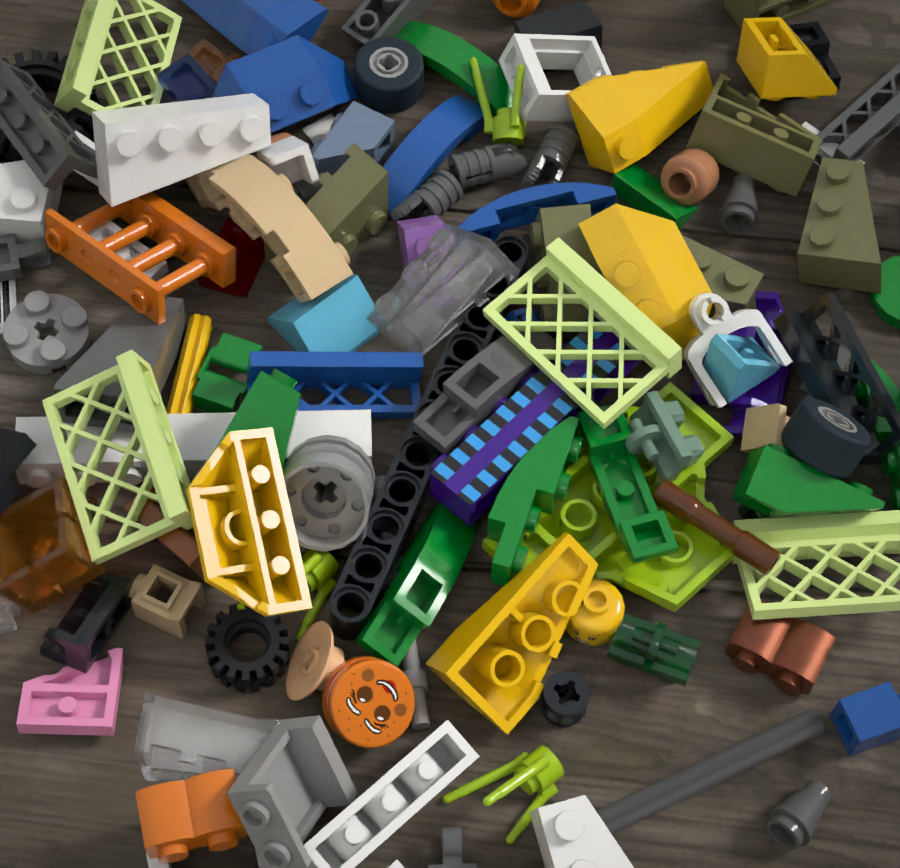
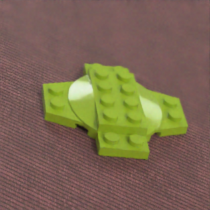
M669 382L658 392L663 401L679 402L684 411L685 419L679 431L682 436H698L705 448L697 463L685 467L676 480L671 482L699 499L705 507L719 515L713 503L707 502L704 497L705 468L732 445L734 436L674 384ZM630 406L623 412L628 424L630 416L640 407ZM579 426L577 436H581ZM584 444L578 462H569L566 473L572 475L565 501L557 499L552 515L541 512L535 534L527 533L523 546L529 547L525 568L564 532H567L599 564L592 579L596 578L609 583L613 582L673 612L682 607L736 558L727 547L695 526L681 521L656 504L658 511L664 510L679 547L678 552L633 563L623 548L609 519L598 491ZM644 453L636 455L653 496L663 480L653 462H649ZM486 537L482 541V548L494 558L499 542L487 539ZM514 572L512 577L514 578L518 573Z

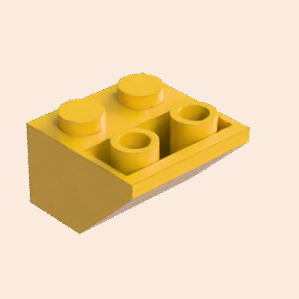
M781 17L743 19L736 61L761 99L779 101L787 97L817 99L820 96L836 95L837 87L808 47Z

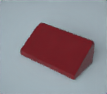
M229 217L226 219L219 237L236 248V281L222 288L208 277L202 275L198 283L202 287L236 297H247L265 257L264 240L261 236L253 240Z

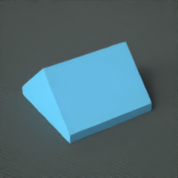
M354 274L313 300L299 303L295 297L267 318L268 323L296 351L355 352L386 329L385 322L359 276Z

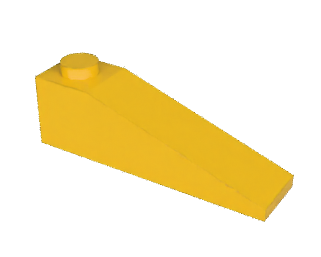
M701 60L663 66L653 70L629 71L627 74L597 76L566 93L565 95L588 165L616 174L647 156L704 107L713 90V85L706 61Z
M564 532L457 627L425 664L458 696L508 735L539 699L545 685L541 683L552 657L557 658L563 644L559 643L570 617L577 614L599 564L569 533Z

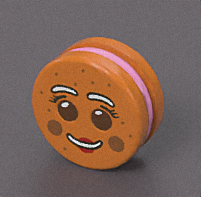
M360 656L343 662L330 674L323 688L322 710L326 722L337 735L359 747L378 748L392 743L405 732L414 714L415 696L409 679L398 667L376 657Z

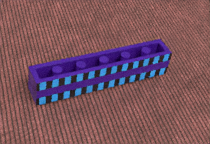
M594 317V322H601L599 319ZM578 332L577 336L568 344L563 342L562 350H587L588 332ZM593 332V350H619V338L613 332ZM624 343V350H631V349ZM549 360L555 366V360ZM561 360V372L567 378H587V360ZM593 360L592 378H618L619 360ZM624 360V378L643 360ZM537 369L532 370L524 378L520 389L512 397L502 398L494 406L490 417L481 426H472L464 434L460 445L450 455L444 453L433 463L430 469V495L470 527L494 504L507 477L520 459L553 427L570 416L577 418V412L584 410L541 369L539 371ZM579 388L586 395V388ZM592 388L591 400L597 405L614 388Z

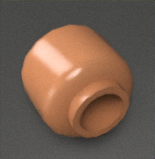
M688 148L668 160L663 166L660 177L661 186L666 195L680 204L691 206L701 202L716 189L720 175L716 160L708 152L700 148Z

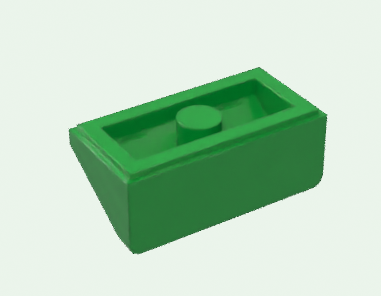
M636 164L624 168L612 177L611 187L615 189L617 197L636 210L674 221L678 229L698 210L694 205L680 204L666 195L661 186V181Z

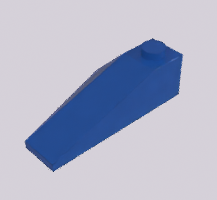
M181 0L247 55L296 35L310 42L329 12L327 8L315 0Z

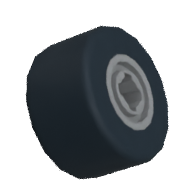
M389 36L373 39L365 43L357 51L353 62L354 85L362 104L381 113H399L411 108L420 99L424 88L423 56L416 46L405 39Z
M813 398L801 400L781 433V440L797 458L821 473L837 478L850 476L871 445L870 434L858 421L839 408Z

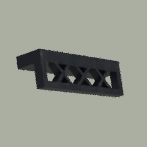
M826 292L804 313L791 311L781 313L773 322L813 399H819L839 408L853 417L867 430L871 436V445L858 465L877 464L900 446V413L835 293ZM826 310H828L832 318L829 336L822 334L815 321ZM840 344L846 345L851 353L848 371L841 370L837 362ZM858 380L866 381L871 390L868 407L861 406L856 398ZM878 416L886 418L894 433L882 443H880L875 434Z

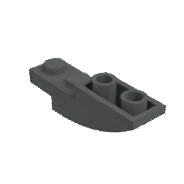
M364 0L343 25L341 31L362 46L378 37H394L410 21H415L435 0Z
M519 332L525 338V332ZM531 332V344L536 349H556V340L546 332ZM502 336L476 354L443 383V393L413 421V430L442 454H449L461 442L464 434L472 426L479 425L502 398L512 397L520 389L522 381L532 370L537 369L539 371L540 369L507 337Z

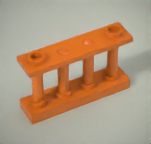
M153 192L113 207L108 203L73 222H70L52 208L45 211V240L50 249L65 257L133 306L138 313L144 314L158 325L166 321L165 296L203 275L222 288L236 281V248ZM117 217L131 224L101 241H97L87 234ZM145 236L158 243V245L129 261L124 260L115 253ZM172 256L178 257L187 263L157 281L143 273Z

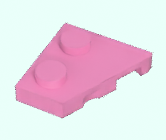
M123 648L108 650L109 657L94 662L87 674L66 666L56 674H45L23 682L16 722L18 732L21 734L114 736L125 660Z

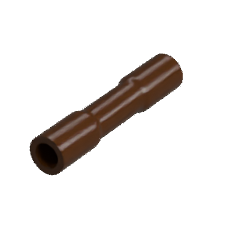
M665 479L659 485L653 495L655 504L681 521L695 526L727 547L733 555L766 576L771 572L781 556V552L708 509L699 499L668 479Z

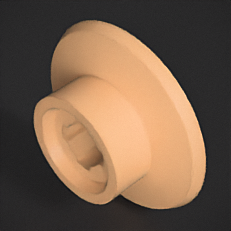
M324 621L312 624L304 632L291 655L285 681L286 692L291 700H303L316 689L323 692L324 685L330 674L344 662V652L341 648L334 646L332 629Z

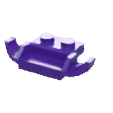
M757 291L755 297L756 310L761 312L793 361L773 322L784 312L778 293ZM753 326L744 327L728 334L752 337L767 352ZM706 354L703 357L702 365H704ZM792 363L787 366L778 364L780 368L775 374L732 402H727L726 405L731 406L733 415L730 425H724V428L734 438L742 437L746 408L776 403L783 405ZM694 377L690 391L693 402L709 404Z

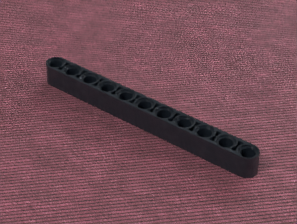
M502 235L493 242L373 503L367 525L357 538L331 595L329 605L330 628L335 636L342 640H356L383 598L429 495L430 469L433 463L442 455L439 450L413 430V421L443 393V383L468 362L460 360L459 357L471 359L498 339L500 331L483 316L482 310L525 274L529 249L527 243L516 235ZM509 304L499 314L505 318L513 304ZM476 324H479V325H483V326H485V327H477V326H475V325H476ZM411 460H422L426 464L416 466L409 462ZM402 495L410 498L411 500L402 503L397 502L392 498L395 496ZM380 532H388L394 535V538L382 540L375 535ZM369 569L375 571L378 575L368 579L359 576L357 573L361 570ZM345 608H355L361 614L357 617L348 618L339 612Z

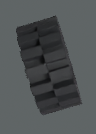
M236 603L229 606L230 613L228 615H225L221 610L216 615L217 623L210 622L207 628L209 637H205L208 663L211 666L214 677L216 679L220 677L221 684L227 688L231 684L235 685L236 692L244 693L245 686H251L252 693L260 692V684L265 683L267 688L274 685V677L277 675L281 679L285 673V664L289 665L290 641L285 622L281 623L280 615L265 617L246 605L245 609L238 610ZM244 633H255L261 636L266 642L265 652L259 659L252 662L237 660L230 652L231 644L237 636Z

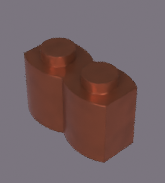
M748 604L728 643L725 655L731 659V663L737 669L748 674H755L756 672L765 674L773 679V683L778 689L787 694L798 695L801 693L809 695L836 638L824 629L797 618L753 620Z

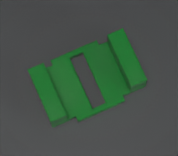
M223 332L217 346L211 347L196 376V380L199 382L192 394L194 407L210 413L237 412L239 409L238 399L240 396L244 397L247 392L246 381L243 383L208 371L207 368L210 362L246 374L250 351H263V346Z

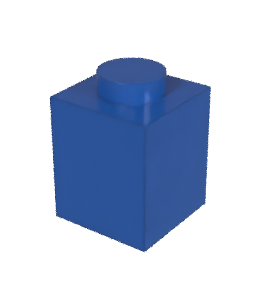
M890 681L839 699L830 713L831 720L850 757L900 739V694H896Z

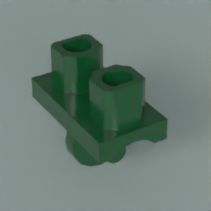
M624 613L623 620L613 636L606 657L622 665L639 669L662 680L685 687L701 641L667 629V623L658 621L656 625Z

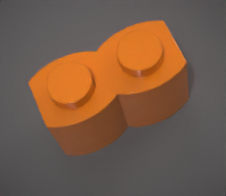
M234 769L207 772L186 780L164 782L135 791L144 847L150 859L158 858L160 863H173L189 856L188 851L198 847L208 846L210 851H224L237 846L238 839L248 836L227 795V792L237 780Z

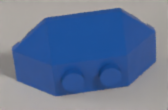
M296 35L225 64L211 97L254 93L269 104L270 133L272 135L359 98V95L344 60Z

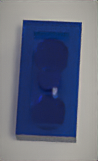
M189 53L157 73L158 83L175 102L211 98L216 87L214 81Z

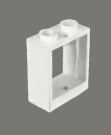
M514 33L498 60L512 95L516 68L519 64H522L525 68L520 110L523 121L574 122L565 95L572 90H551L543 69L574 70L580 86L597 76L612 75L595 36Z

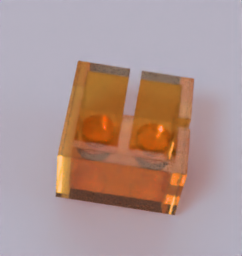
M57 477L9 506L1 514L0 595L32 613H36L65 596V588L74 591L105 573L104 562L98 565L91 560L67 480L63 477ZM86 493L88 503L98 507L97 499ZM91 511L92 517L94 519L96 513Z

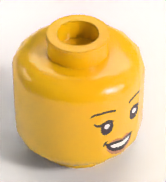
M592 579L577 614L570 617L565 628L570 636L579 643L589 646L603 645L613 639L624 617L625 605L621 593L614 585L605 580Z

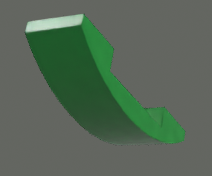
M410 21L394 36L405 39L416 46L423 56L424 64L477 98V105L480 106L470 65V59L475 57L482 74L492 117L497 116V110L500 108H512L513 95L501 66L470 43L439 27L416 21Z
M613 404L602 406L599 408L603 412H605ZM585 411L577 412L581 436L584 437L583 444L598 491L613 528L633 563H638L677 553L679 547L664 510L658 511L636 455L630 454L625 446V441L632 432L624 413L603 429Z

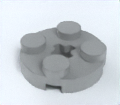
M37 290L28 293L24 301L20 302L9 313L4 324L3 339L12 359L19 367L31 373L45 375L52 374V369L60 368L66 365L67 369L70 368L89 349L91 333L87 313L76 301L64 295L47 294L44 291ZM47 327L54 328L57 333L55 337L48 335L44 340L40 339L39 331Z

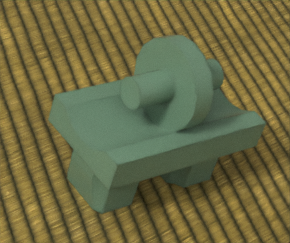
M658 391L646 392L643 397V405L629 418L630 422L628 425L633 433L626 439L625 446L632 455L644 453L647 460L653 462L663 481L665 479L675 481L685 467L697 463L705 448L698 436H682L679 431L685 419L684 411L678 401H663Z

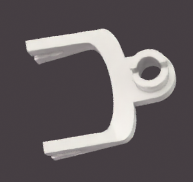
M700 293L691 300L688 313L699 334L687 344L683 357L709 405L721 408L727 404L702 365V360L708 351L710 340L716 333L728 335L738 329L753 326L768 354L777 364L787 366L793 362L760 311L742 309L731 314L727 302L714 293ZM708 303H713L716 308L715 315L712 318H709L707 315Z

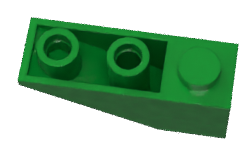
M773 443L750 451L731 500L769 518L872 512L884 508L886 503L872 496L873 490L869 487L852 481L845 483L821 473L809 465L792 458L794 454L786 447Z

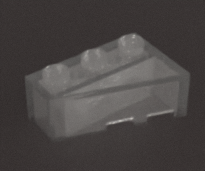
M447 223L444 228L432 235L429 245L422 254L405 267L402 277L395 286L378 299L373 312L367 317V320L398 351L422 352V355H424L458 326V323L454 320L473 303L481 307L489 300L485 293L504 276L511 281L520 271L490 238Z

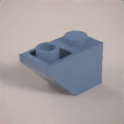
M353 101L344 113L340 112L336 115L330 132L323 141L318 140L314 144L311 154L317 173L321 174L327 171L333 176L349 159L345 151L353 143L377 163L381 164L394 146L395 120Z

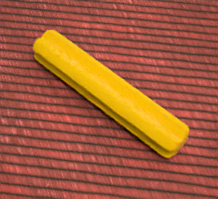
M193 314L189 318L166 409L167 414L192 413L194 405L192 394L199 382L196 380V376L204 363L213 327L212 319L207 315Z

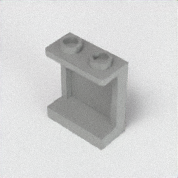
M320 715L280 720L227 792L265 868H308L311 858L303 842L326 807L349 806L358 794Z

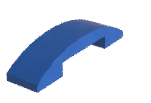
M461 94L453 96L428 114L402 141L383 166L389 172L388 215L392 209L421 186L462 140L469 142L484 126L481 106Z
M568 182L539 185L510 193L483 206L459 226L457 251L459 256L490 249L501 231L529 225L534 222L540 208L590 204L591 215L593 216L615 204L616 191L613 187Z

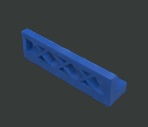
M250 351L246 369L247 393L260 371L271 375L275 368L298 381L294 388L297 392L301 393L306 388H316L327 397L320 405H309L301 398L298 411L371 409V419H412L421 401L419 380L424 368L422 352ZM347 389H360L370 398L363 405H352L341 395ZM390 389H408L410 405H394L383 395Z

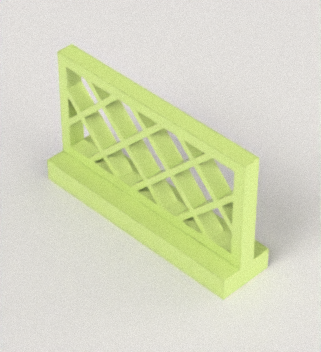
M85 0L54 106L67 113L76 107L92 116V111L145 106L146 103L147 105L160 104L182 17L154 0H127L130 2L135 14L126 16L117 0ZM151 17H156L168 24L165 34L158 35L150 20ZM139 21L148 38L137 40L129 23ZM118 26L127 44L116 46L109 33V28ZM152 45L159 59L158 64H149L142 47ZM131 51L140 69L129 71L120 53ZM110 57L118 75L107 77L100 63L101 58ZM144 76L151 89L150 94L142 96L133 78ZM122 81L131 100L120 102L111 84ZM101 87L110 106L103 107L90 100L92 90Z
M559 237L546 247V256L482 310L483 316L534 362L539 369L603 429L610 425L664 376L670 379L682 368V347ZM546 273L559 283L558 294H533V284ZM564 288H565L570 294H564ZM509 304H527L526 321H506L499 313ZM558 304L557 322L532 321V305ZM563 304H582L589 310L588 322H563ZM594 316L601 322H594ZM519 332H525V338ZM531 332H557L556 350L536 349L531 344ZM562 332H588L587 350H562ZM593 332H613L619 338V350H593ZM624 343H625L631 350H624ZM549 360H555V366ZM561 360H587V378H567L561 372ZM593 360H619L618 378H592ZM624 360H643L653 370L643 378H624ZM579 388H586V395ZM592 388H618V400L603 412L591 400ZM623 388H631L623 395Z
M132 349L116 357L118 365L42 400L91 560L98 565L179 527H183L187 531L193 528L186 494L190 480L151 365ZM119 380L122 392L115 407L112 408L99 403L98 401L105 386ZM78 401L83 403L84 406L74 427L64 424L59 408ZM127 407H128V410H129V413H130V414H128V413L125 412V410H126ZM95 408L111 414L100 437L84 431ZM121 418L133 422L135 428L127 448L111 442ZM81 437L97 443L86 467L75 463L73 457ZM140 446L143 454L137 452ZM107 448L124 454L113 477L97 471ZM134 458L146 462L148 472L140 488L123 482ZM78 471L83 472L81 478L79 476ZM93 477L110 483L99 507L89 504L85 495ZM153 486L155 488L156 494L151 493ZM120 488L137 494L126 518L109 512ZM149 498L159 502L164 519L146 527L136 522ZM91 511L96 513L94 519L92 517ZM106 517L122 523L123 526L116 541L102 547L98 535Z
M900 510L734 520L733 525L741 530L750 532L781 552L779 560L767 576L738 557L732 560V564L738 565L753 620L900 611V591L893 587L900 580V564L884 556L885 554H900ZM859 556L863 560L855 567L838 557ZM815 559L819 563L811 570L794 560ZM874 564L892 575L883 582L865 571ZM827 567H830L847 576V578L838 585L821 574ZM783 570H786L801 578L802 581L793 588L776 577ZM855 582H858L875 593L873 596L860 597L849 591V589ZM812 584L830 594L827 599L815 600L804 594V592ZM767 587L785 598L782 602L761 603L759 595Z

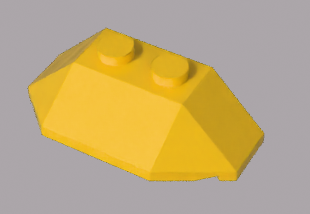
M617 203L580 222L578 225L605 279L682 347V360H684L683 353L687 344L699 334L689 317V304L696 295L712 293L676 223L672 220ZM708 303V304H709V306H708V308H707V315H708V316H709V313H710V310H711V307H712V304H713V303Z
M273 427L231 431L225 435L186 489L204 580L206 583L265 617L310 610L313 607Z

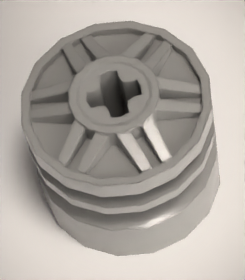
M322 435L307 439L294 448L282 470L298 544L305 549L323 552L341 549L356 540L367 525L376 481L373 464L363 449L347 438Z

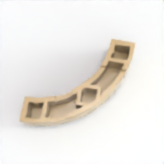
M249 153L185 179L202 208L209 207L221 211L227 207L231 210L228 213L233 221L253 240L261 236L277 255L270 261L281 274L299 303L313 300L353 274L349 267L351 261L346 249L339 242L334 243L316 217L295 194L289 179L282 173L277 175L268 166Z

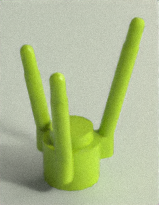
M472 57L470 65L484 118V134H493L492 143L494 144L513 142L515 146L522 145L526 137V121H523L520 114L524 66L519 64L516 68L512 108H500L497 110V116L492 117L478 61L475 57Z
M308 549L301 556L309 593L314 589H317L318 592L312 602L313 608L308 610L296 634L298 641L313 624L327 595L336 586V582L331 577L338 571L339 566L335 558L328 551ZM239 603L237 605L238 610L245 609V605Z
M540 745L530 754L523 752L513 761L445 794L442 797V801L445 804H449L514 772V777L483 799V804L490 806L518 786L529 795L535 792L538 793L506 837V842L513 844L532 821L530 811L542 807L546 801L558 793L554 783L564 776V769L554 753L547 747Z

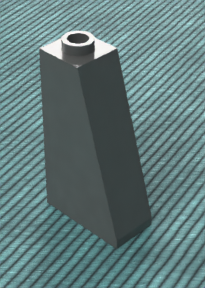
M165 296L166 321L160 325L144 314L138 313L133 306H130L55 383L53 387L54 394L118 365L116 357L132 349L151 365L161 395L187 330L184 298ZM119 380L105 386L98 401L99 403L112 408L115 407L122 392ZM74 401L59 408L62 422L75 424L84 404ZM127 407L126 410H125V412L128 413V414H130V413H129V410H128V407ZM95 408L87 425L105 428L111 414ZM121 418L117 429L135 431L133 422Z

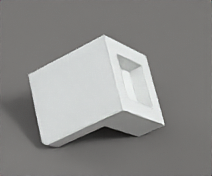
M290 136L256 151L258 159L277 175L284 174L291 184L302 179L310 184H315L319 180L308 143L295 136Z

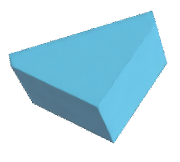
M718 333L710 340L703 365L728 403L775 374L780 368L752 337Z

